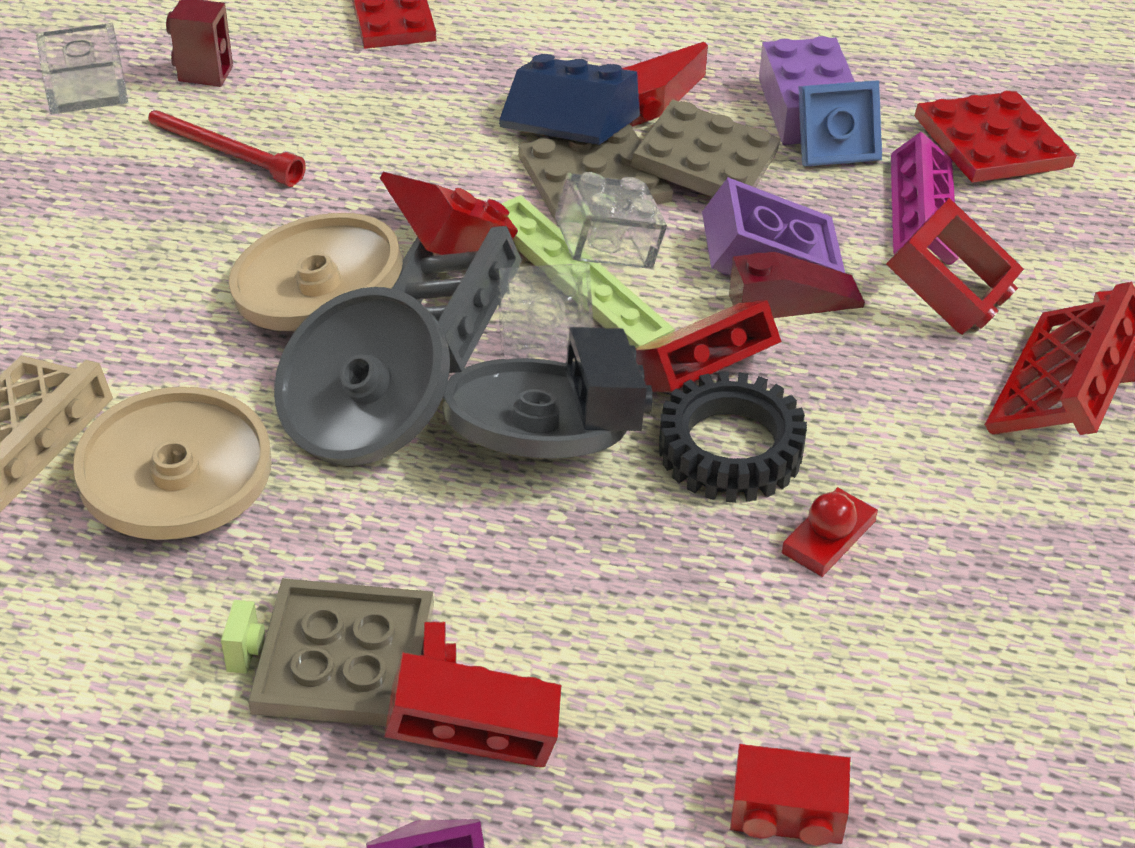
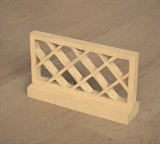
M21 355L0 374V403L9 401V405L0 407V422L11 419L10 425L0 427V513L113 399L100 363L85 360L77 368H72ZM26 372L38 375L36 378L16 383ZM58 386L53 392L49 393L48 388ZM41 391L40 396L20 402L16 400L18 397ZM29 414L23 421H19L20 416Z

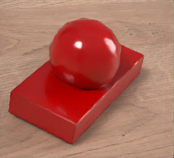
M839 487L833 492L824 493L814 499L809 509V516L783 542L782 554L823 577L876 522L878 509Z

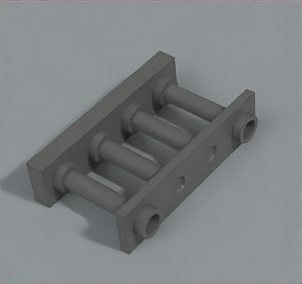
M507 226L492 227L478 251L434 256L433 252L425 249L417 236L403 259L401 273L392 289L402 291L422 303L423 299L452 296L448 305L425 307L436 318L446 336L450 354L449 373L462 372L522 261ZM467 270L462 278L435 280L440 272Z

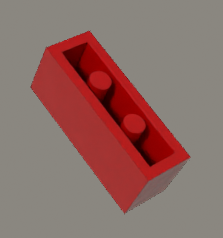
M768 300L744 302L636 348V362L638 365H643L644 382L646 385H651L652 392H672L676 388L683 387V383L690 379L693 382L697 381L700 375L708 373L710 375L782 341Z
M402 652L392 684L384 737L533 767H545L558 739L562 685L542 681L536 677H522L492 671L482 666H468L438 660L428 655H414Z

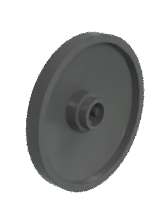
M360 288L343 293L321 305L294 332L278 364L274 384V398L277 414L284 430L296 444L309 454L335 465L354 466L368 464L397 452L411 442L429 423L445 393L449 378L450 354L443 329L436 318L419 301L402 291L392 288Z
M507 358L477 363L464 368L462 372H456L447 382L443 395L442 411L444 418L457 433L476 444L503 453L535 458L578 457L596 453L613 446L627 432L584 430L565 369L566 363L534 358Z

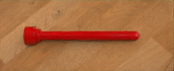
M153 110L148 115V120L152 125L269 170L276 182L293 187L304 177L306 170L305 160L303 157L293 153L283 152L273 155L158 110Z

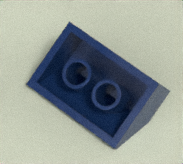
M552 54L535 55L530 62L516 71L499 119L500 127L600 145L640 116L637 71L624 70L617 64L598 66L588 64V61L584 59L565 61L555 59V56Z

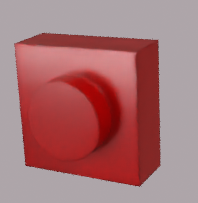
M424 622V655L432 656L438 660L457 663L456 643H446V622Z

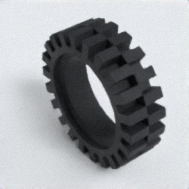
M728 371L718 372L717 382L712 381L709 373L699 376L698 386L691 379L684 382L682 391L676 388L670 394V401H665L661 414L659 454L660 457H663V466L666 471L673 469L672 478L678 484L688 478L687 490L695 494L702 485L706 486L705 498L715 500L718 490L725 491L726 502L736 503L737 492H744L746 502L757 500L758 488L767 498L775 494L776 485L781 489L787 487L790 484V477L795 478L797 476L800 464H802L807 422H804L805 413L802 407L796 408L797 400L791 394L783 398V387L775 384L768 391V379L758 376L755 383L750 384L748 383L749 373L742 372L738 373V381H729ZM735 414L749 417L766 427L773 436L774 444L765 453L758 456L727 458L701 449L691 438L690 431L697 423L710 416Z

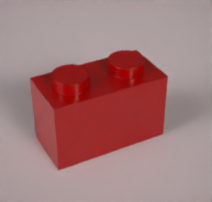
M739 744L734 777L730 830L745 832L751 837L760 839L772 836L796 838L815 846L829 843L842 844L849 815L851 757Z

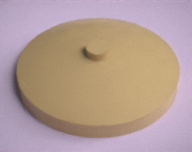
M356 213L319 214L282 225L253 242L235 261L229 275V289L237 310L249 322L272 330L296 331L311 313L343 293L367 287L392 288L401 273L403 258L394 231L384 222L371 216Z
M200 387L155 389L137 394L117 403L97 417L85 430L78 442L73 459V471L77 490L90 514L105 526L117 532L152 540L192 537L209 532L232 521L247 510L262 493L267 484L272 465L268 433L259 416L237 398L216 390Z

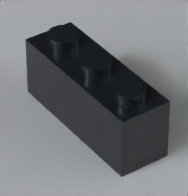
M569 327L565 369L584 430L642 431L644 414H650L652 409L651 385H646L644 382L643 365L637 364L636 348L634 345L629 344L624 329Z

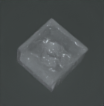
M113 23L35 33L50 115L128 103Z
M585 172L582 175L567 173L555 218L573 260L653 269L667 224L646 183L632 177H625L622 180L604 178L593 172Z
M590 263L496 268L501 357L503 359L566 356L569 327L593 328Z

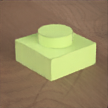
M234 599L221 638L226 672L247 674L252 656L260 655L265 640V626L258 623L254 601Z

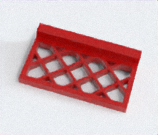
M1133 282L1116 284L1108 300L1042 312L984 424L990 434L994 435L1069 423L1074 424L1079 435L1098 432L1135 351V286ZM1099 318L1098 321H1096V322L1093 323L1092 325L1088 326L1090 323H1092L1093 321H1095V320H1097V319ZM1062 325L1050 333L1053 326ZM1078 331H1080L1078 334H1076L1075 336H1073L1072 338H1070V339L1067 340L1066 342L1061 343V342H1063L1064 340H1066L1067 338H1069L1070 336H1072L1073 334H1075V333H1077ZM1085 346L1083 350H1081L1077 354H1074L1076 351ZM1053 348L1052 351L1036 360L1038 357H1040L1041 355H1043L1044 353ZM1065 358L1067 359L1066 361H1064L1063 363H1061L1060 365H1058V366L1055 367L1054 369H1052V370H1050L1049 372H1047V370H1049L1050 368H1052L1053 366H1055L1056 364H1058L1059 362H1061V361L1064 360ZM1069 375H1071V377H1070L1069 379H1067V380H1065L1064 382L1060 383V381H1062L1063 379H1065L1066 377H1068ZM1038 376L1040 377V378H1038L1037 380H1035V381H1033L1032 383H1030L1029 385H1027L1026 387H1024L1023 389H1021L1022 386H1024L1025 384L1029 383L1030 381H1032V380L1035 379L1036 377H1038ZM1051 387L1053 388L1052 390H1050L1049 392L1045 393L1044 395H1042L1041 397H1039V398L1036 399L1035 401H1032V399H1034L1035 397H1037V396L1040 395L1041 393L1045 392V391L1048 390L1049 388H1051ZM1061 401L1062 407L1049 409ZM1025 405L1024 408H1022L1021 410H1019V411L1016 412L1015 414L1009 415V414H1011L1012 412H1014L1015 410H1017L1018 408H1020L1021 406Z

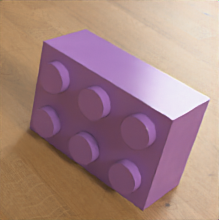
M818 36L814 39L802 40L784 38L777 41L762 42L759 81L782 145L801 144L798 86L855 82L836 37Z

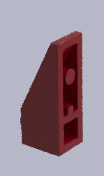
M778 252L753 253L732 257L729 297L733 306L738 303L768 300L773 318L864 308L865 301L851 274Z

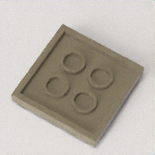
M672 99L635 150L630 167L713 197L727 177L756 188L775 157L781 138L770 135L764 129L751 128L734 122L728 116L715 115L698 109L692 103L679 102Z
M630 124L600 145L558 137L542 138L534 142L518 145V156L558 226L672 202L673 189L666 179L630 167L633 154L641 144V140Z
M282 578L248 700L250 714L386 727L392 684L402 652L424 655V622H431L434 607L433 591Z

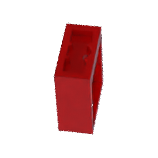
M950 198L922 224L886 263L896 275L961 335L973 325L982 329L999 312L994 304L997 303L1001 306L1015 293L1018 287L1013 282L1024 270L1014 258ZM936 237L990 287L981 299L927 249Z

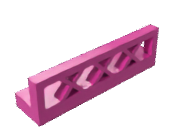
M922 132L916 134L891 153L894 254L948 198L955 203L952 160ZM938 237L927 247L947 265H951L959 260V257Z

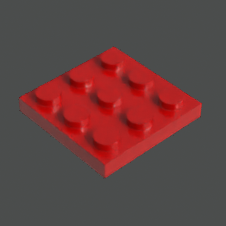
M1007 90L996 94L970 95L969 97L948 100L938 99L933 102L917 104L914 117L971 183L1062 170L1073 167L1077 157L1064 140L1055 133L1017 91Z

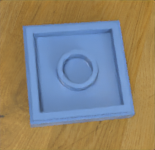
M879 80L798 86L803 166L882 160Z

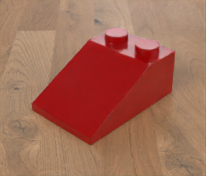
M384 171L380 176V180L427 251L440 255L478 251L492 227L507 226L512 239L518 233L517 228L508 217V209L496 200L488 199L485 202L475 198L472 194L461 188L451 190L436 184Z

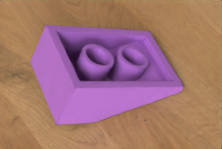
M727 177L702 211L711 268L723 275H731L733 256L766 252H778L845 273L831 216Z

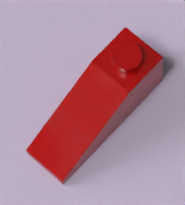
M703 41L622 68L624 70L637 71L640 116L629 123L631 127L659 118L672 99L680 101L706 76L708 44Z

